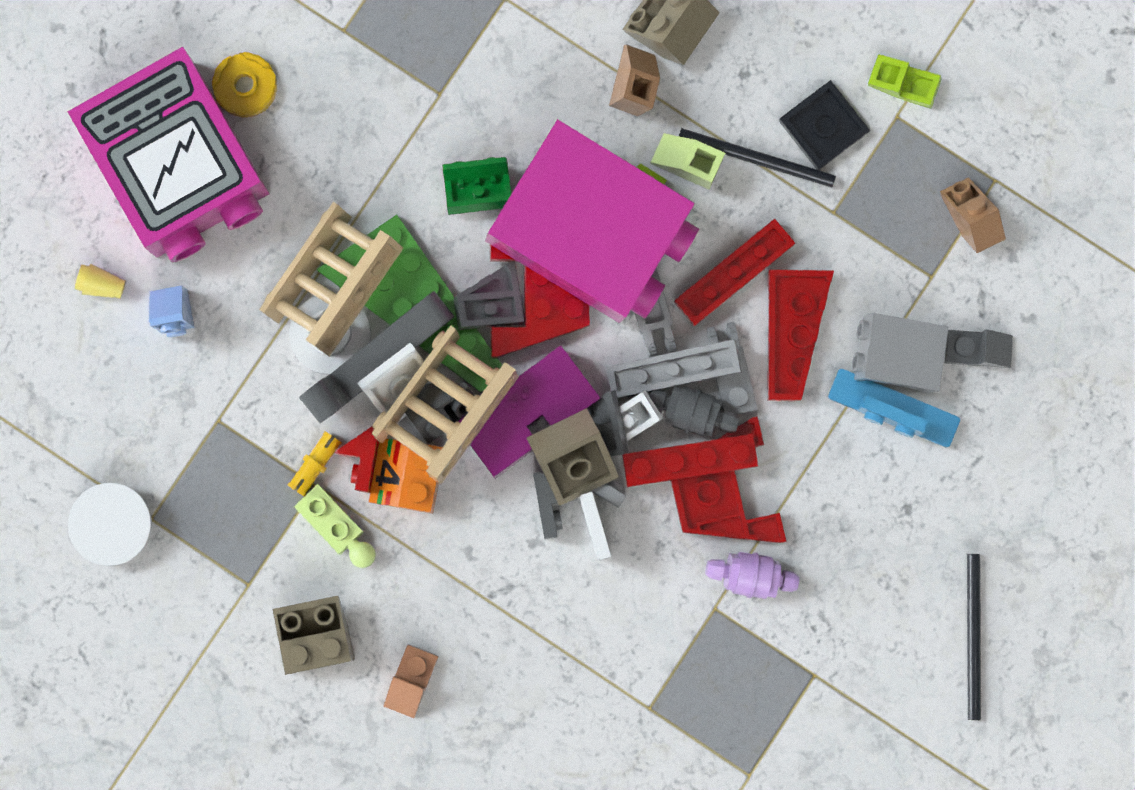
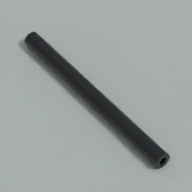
M681 128L679 133L680 137L702 142L724 152L727 156L832 188L836 179V175Z
M967 554L968 720H981L980 554Z

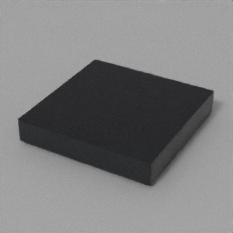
M831 80L779 118L780 124L817 170L822 169L870 132V129Z

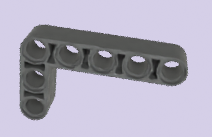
M435 291L431 292L335 371L304 392L299 399L321 424L363 391L358 385L360 380L409 343L414 348L418 347L455 316Z

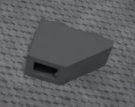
M465 382L456 383L457 385L465 389L467 392L475 396ZM426 383L417 395V398L454 423L468 414L466 406L432 383ZM410 408L406 410L405 414L427 444L444 433Z

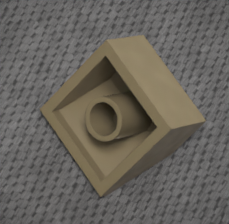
M587 408L527 437L559 506L619 477L603 438Z

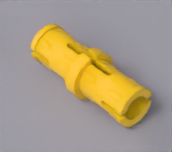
M326 431L323 432L322 437L309 455L305 454L303 457L305 462L287 484L295 490L301 480L304 479V482L297 490L304 497L320 472L324 474L327 469L325 465L339 445L342 444V442L334 437L328 448H325L332 438V435Z

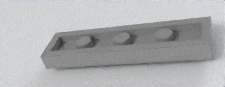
M735 339L606 367L611 391L616 390L618 399L638 395L645 390L646 392H652L654 390L742 372Z

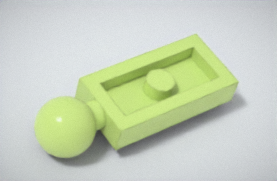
M317 484L294 507L339 555L348 549L353 565L358 568L369 567L375 560L376 552L371 544L357 540L364 531Z

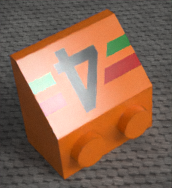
M385 439L383 443L379 442L369 503L433 514L439 483L426 472L429 466L426 465L427 461L399 441ZM428 445L434 450H436L437 448L441 450L443 448L439 446Z

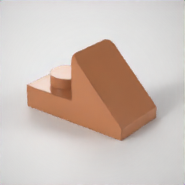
M407 644L397 672L392 678L384 707L415 718L439 656Z

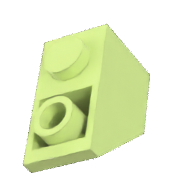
M664 133L650 164L710 190L725 153L694 139Z

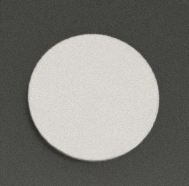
M314 296L304 302L298 309L318 321L329 304ZM363 309L330 357L306 341L310 331L294 321H291L289 329L290 344L295 356L307 368L321 374H331L371 341V327Z
M103 483L87 489L74 502L68 518V533L74 548L90 562L105 566L120 565L135 558L146 546L152 528L151 514L145 500L135 490L118 483Z

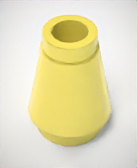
M82 264L74 289L82 291V295L121 299L126 280L120 279L93 264L89 266Z

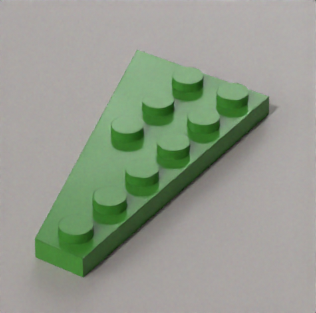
M396 214L367 234L370 238L375 239L381 230L391 236L403 247V250L364 306L391 325L427 295L435 291L455 317L421 343L419 347L430 354L434 349L432 348V343L441 331L446 332L452 326L460 336L456 342L457 345L491 368L495 369L497 367L500 369L502 364L498 358H491V348L477 329L458 330L454 305L455 297ZM354 243L337 256L356 266L366 250ZM327 264L316 269L340 288L347 280L346 276ZM447 354L441 362L480 393H483L488 386L485 384L486 380L450 355Z

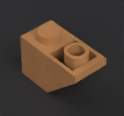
M627 44L624 45L609 103L610 107L635 116H640L653 109L660 82V74L654 54Z
M969 177L940 191L941 197L962 237L976 253L1006 240L999 209Z

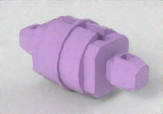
M729 553L727 564L724 560L711 559L707 561L705 574L711 579L721 581L724 578L726 590H731L733 594L744 595L746 598H775L778 587H780L781 591H796L800 578L791 571L783 570L781 573V564L778 561L758 553Z

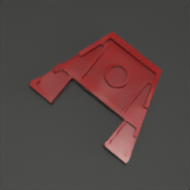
M489 244L490 262H518ZM524 265L525 327H492L491 358H499L506 354L529 348L532 345L589 327V305Z
M758 416L752 417L739 425L736 432H727L718 438L723 439L753 434L755 448L764 446ZM735 471L670 481L682 533L775 543L787 542L780 513L746 520Z

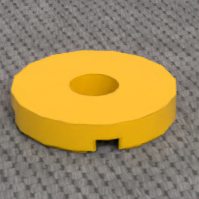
M243 52L222 60L215 69L212 78V89L219 105L229 114L241 118L254 117L266 111L273 103L277 92V78L270 64L262 57L249 52ZM242 77H249L253 80L252 89L246 93H241L236 89L237 81Z

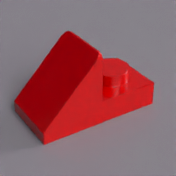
M373 426L335 451L337 455L360 459L359 464L353 465L350 481L355 484V490L358 492L370 493L379 448V441L372 434L375 430Z

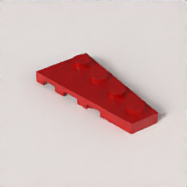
M768 270L767 401L802 400L834 270Z

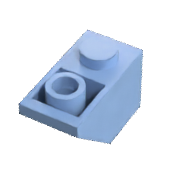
M184 286L150 291V326L162 334L166 333L167 337L182 336L187 334L186 329L194 328L189 294Z

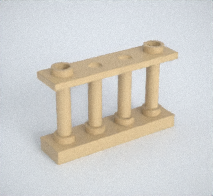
M334 202L323 213L320 222L274 289L266 296L263 305L259 309L278 324L285 315L310 331L306 341L329 357L403 250L402 246L381 230L375 239H372L350 226L348 222L352 217ZM339 235L366 250L356 266L351 265L329 251ZM321 261L347 277L338 293H334L311 278ZM302 289L329 304L318 321L292 305Z
M452 326L446 332L441 331L432 343V348L434 349L388 412L383 411L377 417L373 424L375 430L372 432L379 442L383 443L387 436L390 435L427 461L426 465L429 466L426 472L439 484L443 483L519 377L516 369L504 362L500 369L497 367L493 369L457 345L456 342L460 336ZM447 354L486 380L485 384L488 386L481 396L478 394L473 396L436 370ZM428 381L467 407L466 411L468 414L461 423L458 421L452 422L417 398V395ZM408 408L447 434L446 438L449 440L441 450L438 448L436 450L432 449L397 424Z

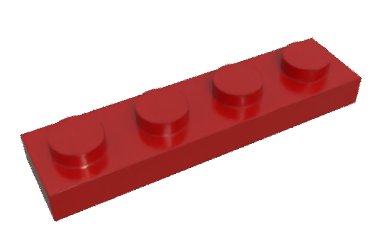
M773 219L676 298L674 303L695 327L796 243L777 220Z
M753 434L622 454L627 488L758 467Z

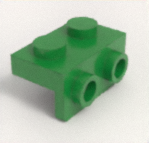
M489 157L483 160L466 162L456 161L442 165L448 215L503 209L511 196L506 157Z

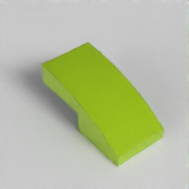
M878 54L868 86L904 101L932 109L942 77L935 73L910 67L909 62Z

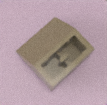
M642 0L622 30L662 58L684 65L720 12L708 0Z
M339 595L272 609L285 675L355 660L349 628Z

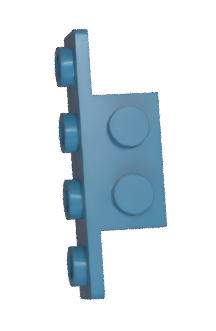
M844 369L838 370L829 391L828 399L865 414L864 419L872 423L882 425L885 422L895 426L894 431L906 437L913 438L916 435L945 448L951 445L960 423L958 416L876 382L854 380V373Z

